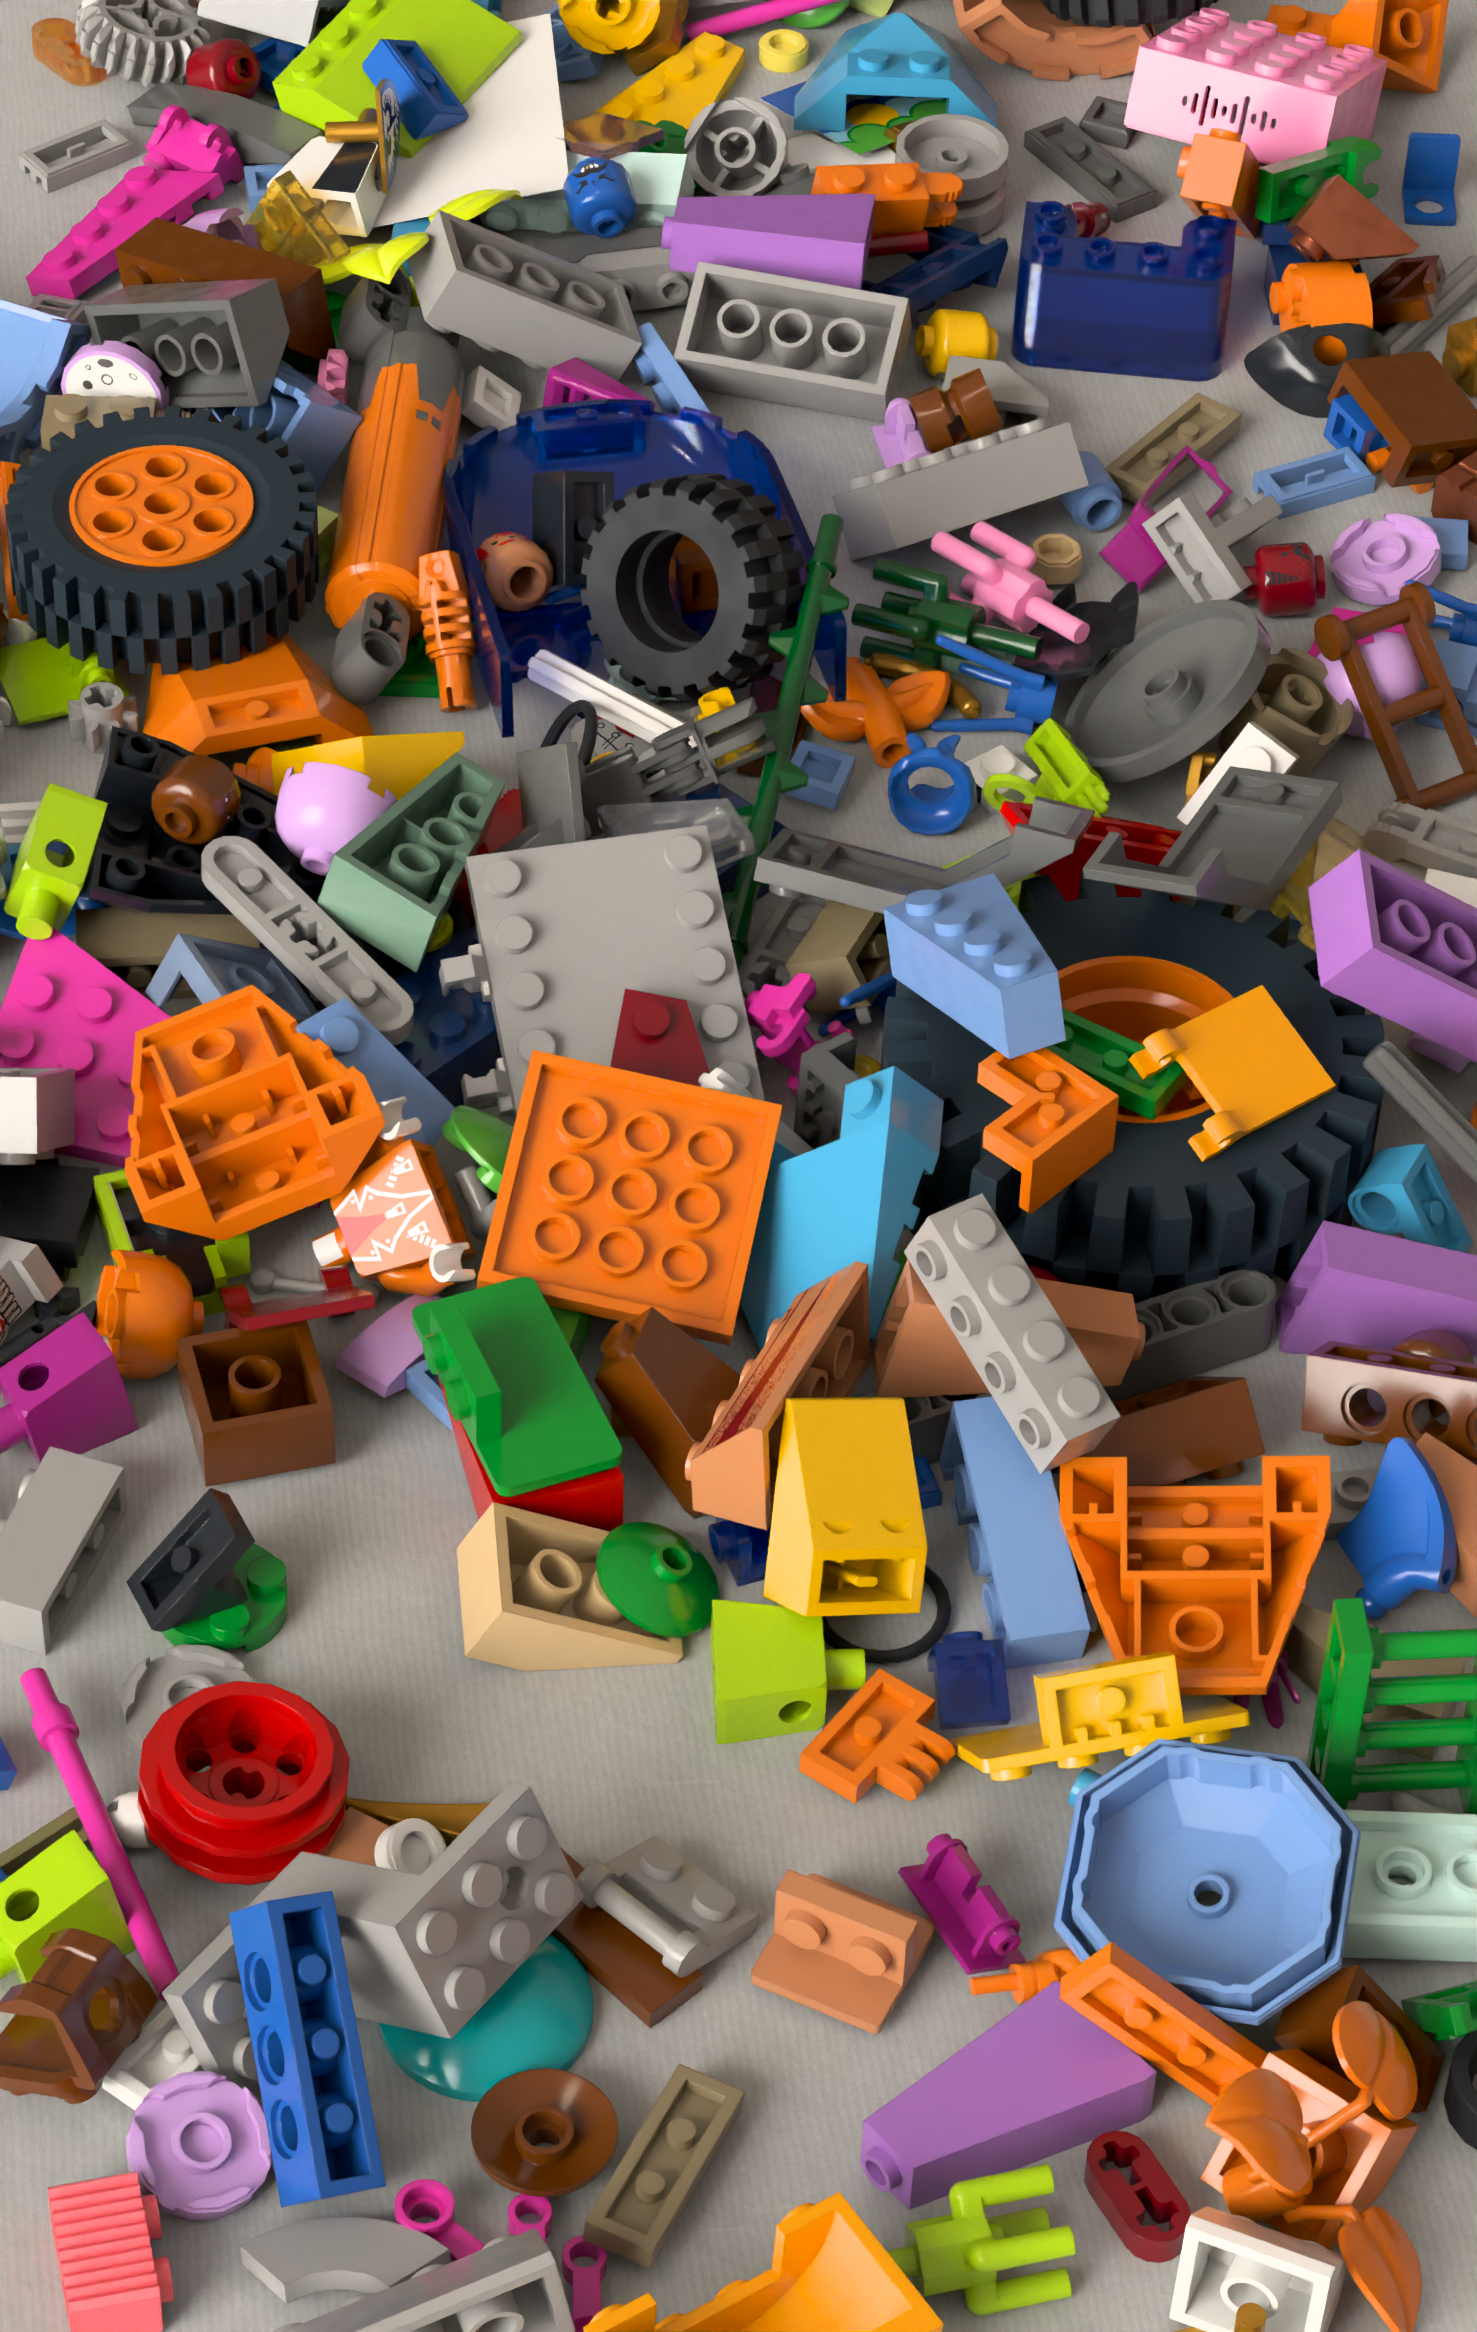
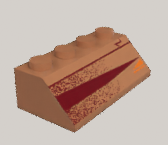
M855 1261L801 1292L795 1297L782 1319L775 1318L773 1320L761 1352L756 1359L750 1358L745 1363L741 1372L739 1386L730 1400L724 1399L720 1402L713 1418L712 1428L703 1442H695L688 1453L685 1464V1478L691 1481L694 1511L767 1531L772 1521L785 1398L850 1397L871 1363L868 1264Z

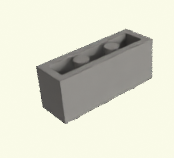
M50 1446L37 1470L29 1469L20 1485L18 1502L9 1517L3 1516L0 1518V1643L47 1655L127 1512L124 1467Z

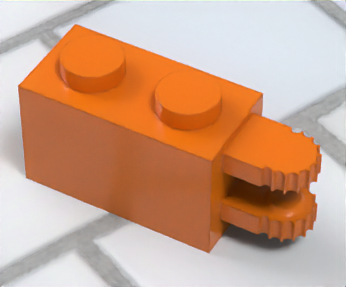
M918 162L817 166L811 194H875L872 236L919 231L923 230V227L950 226L951 223H954L958 214V206L955 205L956 202L952 201L960 199L964 189V182L961 181V178L957 177V174L954 175L952 172H944L943 174L940 172L921 173Z

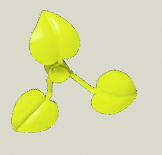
M484 189L473 191L447 202L431 213L428 218L431 223L437 211L441 210L468 221L504 199L522 200V197L518 190ZM413 232L393 238L384 244L354 245L329 255L314 267L321 269L324 285L344 279L351 274L390 284L399 268L412 284L410 307H420L412 276H408L403 263L429 241V237L425 232Z

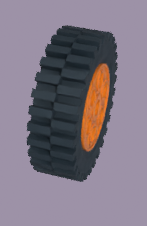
M165 406V417H150L149 407L133 408L134 419L122 421L119 412L115 411L103 414V426L95 428L88 419L75 424V438L73 439L62 431L50 438V451L38 447L30 454V466L21 464L15 473L16 484H10L7 492L8 504H5L13 596L16 595L17 607L22 616L28 614L30 627L37 634L46 630L47 642L57 649L70 642V655L84 662L95 652L98 654V667L114 670L119 659L129 661V673L146 674L148 663H161L162 675L178 674L179 662L191 661L194 671L209 669L210 657L217 655L221 657L225 664H230L241 660L240 647L244 645L253 654L267 648V633L278 640L289 632V619L299 622L306 613L305 602L312 603L316 594L315 583L319 582L316 491L314 492V481L310 471L304 473V461L297 453L288 455L287 443L279 437L267 443V430L256 424H253L248 430L243 432L241 418L227 414L221 423L213 422L212 410L197 408L193 418L182 417L181 406Z

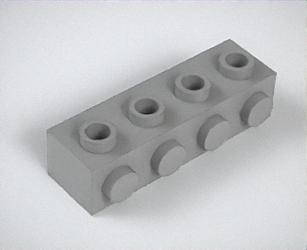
M983 1193L928 1216L904 1253L1040 1475L1094 1450L1121 1416Z

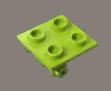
M46 637L1 647L0 684L19 726L69 715L68 701L80 700L81 691L93 683H112L123 691L124 697L130 696L117 667L114 670L98 667V654L95 652L84 662L70 655V642L57 649L47 642Z

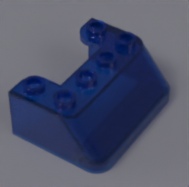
M1026 201L1012 330L1011 353L1013 357L1022 364L1041 368L1194 382L1208 381L1216 378L1221 373L1223 367L1237 220L1221 219L1213 215H1204L1191 220L1183 228L1181 246L1165 245L1160 242L1115 241L1106 237H1076L1077 217L1072 210L1056 201Z

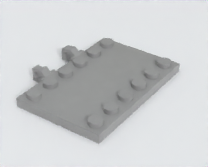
M707 825L466 857L464 867L479 944L468 946V955L441 960L439 969L443 997L447 996L450 990L464 988L470 993L481 991L483 1002H491L502 1058L496 1060V1069H491L487 1076L472 1078L468 1074H463L461 1091L464 1105L477 1109L498 1106L500 1116H513L515 1122L532 1050L610 1067L625 988L686 1000L709 1072L711 1073L716 1067L725 1069L758 1100L765 1101Z

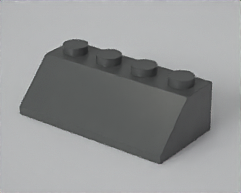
M275 278L128 285L83 306L94 344L102 345L104 341H119L139 349L154 361L162 372L160 380L164 384V389L168 386L170 393L169 406H181V408L256 407L267 403L290 334L283 300Z

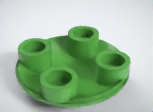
M459 1105L453 1109L451 1116L442 1125L441 1131L451 1144L462 1151L468 1152L481 1165L476 1171L478 1178L485 1186L498 1194L514 1128L491 1113L471 1106Z

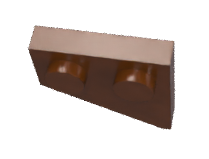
M1440 255L1397 259L1369 284L1373 309V329H1384L1399 322L1430 320L1434 317L1446 276Z

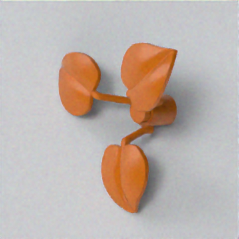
M1352 2001L1342 2006L1337 2012L1332 2027V2041L1344 2072L1356 2086L1361 2088L1354 2101L1304 2135L1301 2133L1303 2129V2114L1294 2092L1275 2072L1259 2068L1241 2075L1223 2091L1209 2112L1204 2125L1229 2141L1247 2160V2163L1225 2172L1222 2178L1223 2197L1232 2215L1244 2216L1256 2224L1279 2214H1283L1289 2225L1296 2224L1305 2219H1334L1342 2221L1345 2225L1338 2232V2243L1343 2260L1355 2283L1392 2332H1413L1422 2295L1421 2266L1410 2238L1397 2220L1386 2210L1378 2206L1365 2209L1360 2215L1358 2210L1351 2205L1303 2204L1305 2195L1309 2194L1313 2187L1311 2175L1312 2162L1308 2151L1310 2148L1366 2110L1372 2104V2101L1385 2118L1395 2122L1411 2112L1417 2099V2074L1410 2052L1403 2039L1389 2021L1378 2011L1374 2010L1370 2003Z

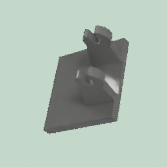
M577 742L562 743L516 753L523 830L493 853L591 840L590 825L583 815L581 791L585 785L586 774L583 761L578 756Z

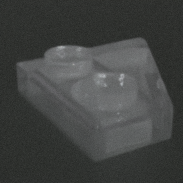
M728 798L615 804L596 808L599 825L607 838L707 825L716 868L755 853L753 835Z

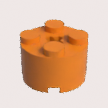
M1356 259L1289 264L1284 270L1282 280L1271 283L1269 293L1271 310L1274 314H1279L1280 332L1282 333L1288 329L1308 324L1313 328L1314 326L1352 323L1364 325L1372 329L1373 309L1369 283L1365 272L1355 273L1353 270L1359 262ZM1327 335L1320 337L1314 343L1313 351L1315 357L1321 363L1334 366L1339 365L1345 360L1347 350L1340 339Z

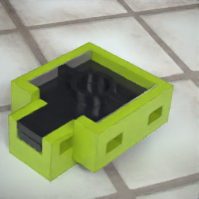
M124 1170L93 1176L96 1213L110 1253L114 1249L130 1250L167 1258L178 1265L188 1278L192 1286L194 1301H202L204 1316L225 1312L223 1303L219 1300L218 1288L227 1286V1278L251 1273L248 1233L244 1232L225 1241H220L144 1222ZM112 1257L114 1265L117 1266L118 1262Z

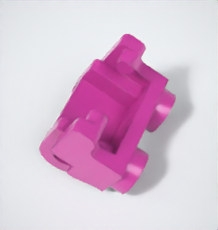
M175 104L169 105L163 111L159 119V125L145 146L148 151L143 158L145 166H151L158 170L219 173L223 187L229 180L236 184L241 182L244 178V165L224 127L216 123L206 126L193 120L184 108Z
M806 973L797 974L788 985L783 987L765 984L761 991L755 990L749 993L744 1001L749 1026L757 1027L764 1035L756 1040L758 1048L765 1056L773 1057L778 1065L788 1067L793 1075L786 1079V1084L794 1095H797L799 1079L795 1075L799 1076L801 1054L821 1042L815 1041L805 1028L810 1020V1016L803 1008V1005L806 1001L812 1000L817 995V990L815 989L816 982L810 974ZM838 1020L831 1022L827 1027L828 1032L832 1036L830 1039L847 1031L856 1038L850 1029H845Z

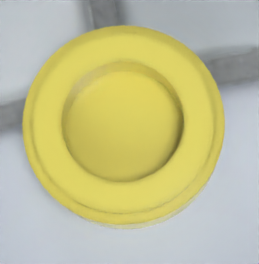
M777 29L766 33L759 40V62L770 71L778 73L796 72L804 68L808 63L809 42L799 32L789 29Z

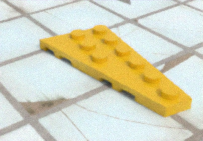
M704 31L678 52L667 58L565 133L566 149L622 151L621 141L625 137L627 128L639 120L647 121L653 125L661 120H667L689 130L692 120L707 105L726 98L744 67L745 49L724 40L718 35Z

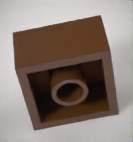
M307 1320L252 1331H245L238 1327L176 1338L180 1394L206 1487L336 1463L334 1409Z

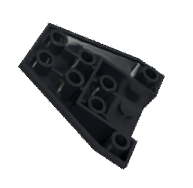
M112 726L93 797L108 804L78 898L135 913L233 915L207 889L202 881L201 854L205 846L211 841L202 845H189L175 840L163 831L155 820L151 808L152 792L160 780L177 761L196 754L171 741L152 737L142 732H134ZM233 774L241 792L240 807L215 839L223 836H239L250 840L317 904L326 876L305 869L300 863L301 859L290 852L277 832L275 821L278 796Z

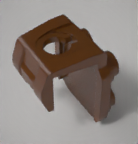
M66 1928L53 1932L40 1948L42 1956L47 1957V1959L33 1976L31 1982L11 1987L0 2001V2012L15 2014L0 2034V2089L9 2090L11 2094L17 2096L33 2093L64 2099L69 2104H78L89 2100L100 2090L103 2078L125 2048L139 2037L142 2025L159 2004L160 2000L150 1984L113 1942L83 1930Z

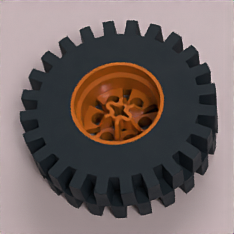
M1083 869L1081 871L1078 899L1067 902L1060 894L1049 874L1022 881L1018 911L1058 970L1063 1009L1144 1045L1142 1042L1151 1034L1164 1028L1174 1029L1263 985L1336 1085L1329 1093L1247 1134L1218 1155L1202 1162L1188 1143V1140L1205 1130L1202 1124L1208 1118L1215 1115V1112L1186 1074L1185 1084L1154 1120H1150L1118 1105L1114 1150L1032 1214L1019 1207L1022 1173L982 1147L984 1128L1013 1107L977 1082L979 1063L996 1050L897 980L896 997L888 996L885 1006L881 1071L896 1066L944 1101L939 1157L933 1174L922 1173L912 1202L913 1205L920 1209L914 1228L908 1229L913 1236L916 1235L928 1216L983 1193L1027 1265L1045 1268L1063 1283L1133 1294L1135 1304L1196 1283L1216 1280L1220 1275L1242 1269L1246 1271L1256 1270L1267 1275L1271 1280H1273V1274H1275L1287 1283L1323 1220L1351 1227L1353 1216L1349 1211L1348 1199L1373 1158L1384 1088L1364 1068L1363 1062L1368 1053L1384 1041V1027L1381 1017L1377 1014L1365 1015L1364 1007L1321 987L1314 934L1287 947L1290 914L1272 904L1268 911L1256 910L1241 924L1233 920V905L1196 900L1194 906L1172 902L1171 895L1144 890L1141 892V898L1117 897L1114 884L1085 879Z

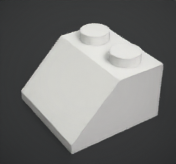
M1205 2206L1191 2214L1185 2228L1169 2318L1206 2332H1233L1237 2309L1245 2303H1255L1263 2307L1266 2312L1267 2318L1264 2332H1327L1340 2300L1346 2264L1342 2254L1328 2250L1319 2243L1300 2240L1258 2225L1244 2216L1230 2215Z

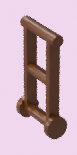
M1414 582L1402 587L1398 601L1342 621L1335 614L1319 617L1315 621L1314 635L1317 646L1326 659L1329 661L1341 660L1397 796L1395 801H1401L1402 804L1408 803L1424 810L1429 808L1434 810L1477 793V747L1427 628L1435 621L1436 609L1434 600L1429 590L1422 583ZM1403 624L1428 688L1382 705L1357 640ZM1437 709L1463 774L1418 791L1392 726Z

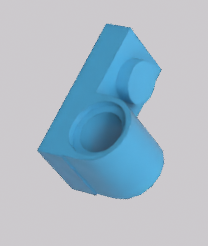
M1426 1144L1404 1145L1403 1147H1389L1379 1150L1373 1156L1349 1195L1348 1207L1351 1215L1360 1225L1373 1232L1382 1234L1403 1233L1407 1240L1464 1253L1467 1252L1472 1243V1239Z

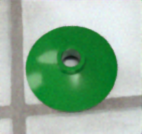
M630 1522L613 1529L598 1549L596 1569L603 1591L615 1608L635 1625L660 1636L681 1638L699 1633L711 1622L712 1600H720L717 1578L704 1555L680 1534L654 1523Z

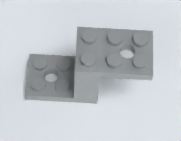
M510 1782L421 1875L301 1851L247 1907L269 1900L333 1891L355 2017L452 2039L584 1898V1895L531 1786ZM507 1870L509 1877L508 1889L500 1902L499 1898L503 1889L502 1875ZM229 1924L162 1994L203 2070L227 2076V2081L237 2084L241 2089L245 2086L254 2094L260 2086L247 2017L244 2019L242 2016L245 2003L231 1924Z

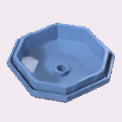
M1157 1739L1077 1793L1056 1907L1054 1929L1081 1963L1108 1943L1113 1942L1220 2020L1260 2025L1341 1969L1361 1831L1299 1757ZM1204 1891H1215L1221 1895L1222 1899L1218 1904L1208 1907L1199 1904L1196 1901V1897Z

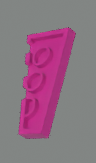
M138 166L129 170L124 175V178L106 196L98 201L97 206L80 223L74 225L70 233L52 251L45 254L43 260L26 276L31 295L46 294L76 299L119 268L115 249L155 217L181 224L194 214L192 207L194 202L203 196L205 199L213 201L223 194L225 190L220 174L158 170L151 166Z

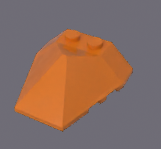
M253 984L136 1031L131 1089L135 1096L134 1110L128 1119L131 1149L130 1157L125 1158L124 1173L144 1222L225 1241L342 1193L386 1124L364 1074L354 1066L347 1068L333 1056L331 1048L319 1038L314 1041L304 1032L302 1034L298 1033L296 1030L297 1020Z
M1330 1455L1262 1456V1485L1128 1486L1127 1457H1077L1060 1465V1523L1114 1661L1168 1651L1175 1655L1180 1695H1267L1331 1521Z

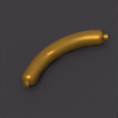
M875 652L871 655V658H864V664L873 667L877 675L896 679L924 671H941L933 666L924 665L893 654ZM950 675L951 685L947 700L966 719L978 718L982 712L980 700L967 686Z

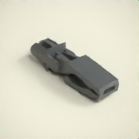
M750 697L699 721H696L694 716L690 717L689 722L655 737L651 741L653 747L638 756L632 746H626L584 766L586 779L584 788L581 791L583 815L590 825L591 838L655 811L657 807L654 802L657 799V795L674 791L676 796H680L712 782L716 785L719 783L720 775L776 751V745L771 737L754 741L761 737L768 729L761 716L747 718L758 708L754 698ZM689 736H693L697 744L696 747L692 748L689 745ZM701 759H704L705 764L708 768L707 770L703 771L702 768H700L699 764H701ZM663 769L647 779L645 773Z

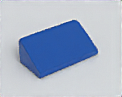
M381 39L363 62L362 68L376 88L382 79L393 81L401 104V123L412 138H426L463 123L468 119V111L416 41Z

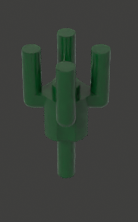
M878 558L875 562L872 574L873 580L924 592L923 598L918 599L886 591L882 598L881 608L857 603L852 612V625L911 639L914 646L911 647L865 636L860 646L861 658H871L873 653L880 652L897 655L935 668L938 665L939 654L968 660L938 646L935 642L938 635H944L978 650L980 647L1032 660L1039 659L1043 648L1042 638L986 625V611L983 606L950 599L951 581L946 574Z

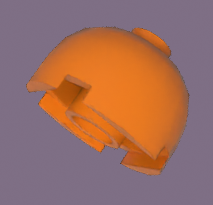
M114 1249L110 1254L118 1262V1265H104L96 1300L95 1329L100 1336L107 1337L108 1347L114 1354L122 1379L155 1378L169 1372L178 1363L176 1338L202 1334L204 1306L202 1301H194L192 1286L181 1268L167 1258L140 1251Z

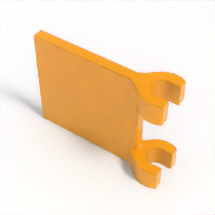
M1263 985L1174 1029L1164 1028L1151 1034L1142 1042L1146 1048L1134 1053L1128 1059L1143 1080L1154 1076L1174 1061H1177L1213 1109L1215 1115L1208 1118L1202 1124L1205 1130L1188 1140V1143L1202 1162L1218 1155L1247 1134L1329 1093L1336 1086Z

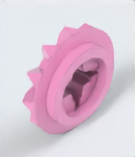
M329 349L327 359H320L317 385L348 406L350 398V365L348 364V356L342 349Z

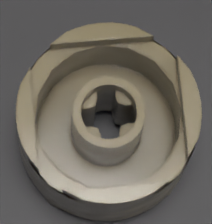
M1282 648L1278 654H1270L1261 682L1244 707L1221 730L1218 744L1225 754L1246 725L1254 721L1300 756L1288 772V775L1307 777L1316 769L1351 725L1353 719L1352 702L1346 698L1343 704L1340 705L1330 694L1323 682L1329 674L1324 663L1303 651L1294 648Z

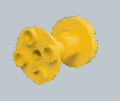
M555 0L559 3V14L570 37L584 49L600 54H615L614 50H621L625 47L629 50L639 45L653 30L660 13V0Z

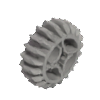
M83 0L82 5L78 8L76 17L75 42L81 46L80 54L91 59V66L105 68L109 77L117 75L125 78L126 83L130 81L141 82L144 87H147L150 83L169 84L171 82L184 85L187 79L186 67L188 59L195 49L211 42L212 35L210 32L212 24L206 18L196 16L198 8H195L194 0Z

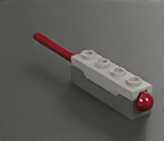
M663 226L622 230L619 234L609 238H601L596 235H579L533 241V248L622 283L631 311L687 305L695 273L669 270L670 249L661 248ZM927 230L872 236L868 258L928 251Z

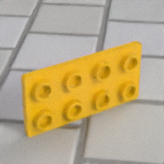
M1165 1651L1033 1675L1039 1723L956 1737L951 1739V1744L955 1749V1755L982 1773H990L991 1780L1006 1781L1030 1776L1032 1774L1031 1765L1057 1761L1059 1768L1066 1769L1086 1767L1099 1762L1098 1753L1123 1748L1124 1755L1133 1756L1157 1739L1173 1740L1190 1736L1191 1743L1210 1744L1222 1742L1232 1738L1231 1729L1248 1726L1251 1723L1249 1710L1219 1695H1188L1180 1697L1175 1655Z

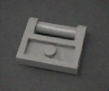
M656 1835L606 1864L600 1861L592 1862L576 1879L584 1895L581 1901L589 1908L600 1906L662 1954L663 1965L680 1978L688 1976L752 1937L760 1916L734 1896L729 1889L717 1883L683 1857L678 1850L666 1844Z

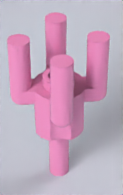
M984 521L977 522L973 526L970 538L975 543L1002 558L994 560L945 531H940L933 537L931 549L934 552L969 571L962 580L961 589L963 592L974 597L972 601L969 602L951 591L949 598L983 606L986 611V625L993 617H996L1020 632H1029L1035 629L1038 623H1041L1076 644L1084 642L1088 637L1089 625L1053 605V591L1047 588L1045 580L1029 572L1037 560V554L1033 548Z

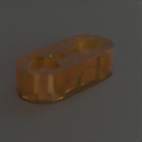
M46 18L33 25L31 28L33 55L58 76L72 85L81 87L93 86L106 79L107 70L105 68L91 66V59L80 54L81 46L75 42L76 25L62 18Z

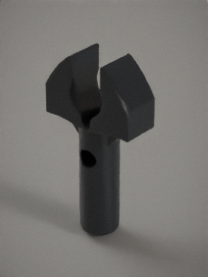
M62 1287L48 1303L36 1300L34 1302V1309L38 1322L0 1346V1368L82 1312L85 1313L95 1327L96 1301L94 1300L83 1307L77 1314L69 1315L81 1307L80 1290L78 1287Z

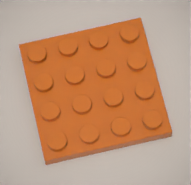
M532 1050L476 1289L518 1277H529L537 1283L548 1306L616 1321L624 1319L628 1323L650 1307H653L689 1336L730 1346L783 1105Z

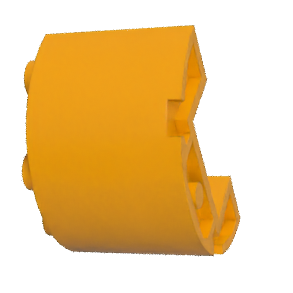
M838 2192L815 2205L813 2203H805L794 2208L783 2218L781 2223L776 2225L773 2262L770 2270L749 2281L745 2279L736 2280L721 2289L714 2299L685 2315L683 2313L672 2314L661 2320L656 2326L657 2303L648 2292L626 2305L613 2304L604 2308L588 2325L583 2327V2331L942 2332L944 2324L842 2194Z

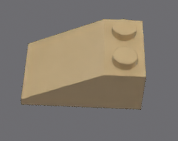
M493 1502L457 1547L465 1657L522 1671L671 1664L677 1663L683 1657L681 1638L660 1636L640 1628L622 1615L606 1596L598 1578L596 1558L598 1549L610 1533L609 1531Z

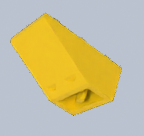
M900 1397L785 1398L763 1597L805 1617L920 1613L928 1547L904 1399Z

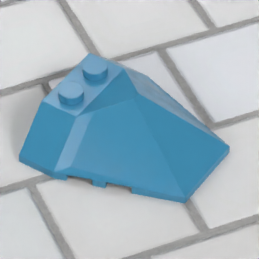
M892 13L846 30L797 93L794 101V130L845 131L847 94L946 98V114L968 115L986 121L998 129L997 103L947 36L905 13Z

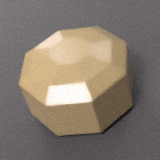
M1043 534L1029 544V547L1033 548L1037 554L1036 563L1029 572L1045 580L1046 584H1068L1081 575V545L1065 534Z

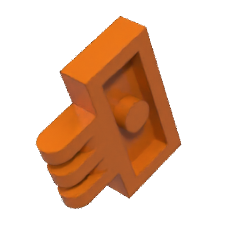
M878 1668L800 1753L799 1771L854 1804L865 1795L875 1782L907 1801H914L924 1790L923 1783H930L939 1773V1766H945L954 1757L955 1749L947 1739L926 1728L928 1723L934 1718L935 1700Z

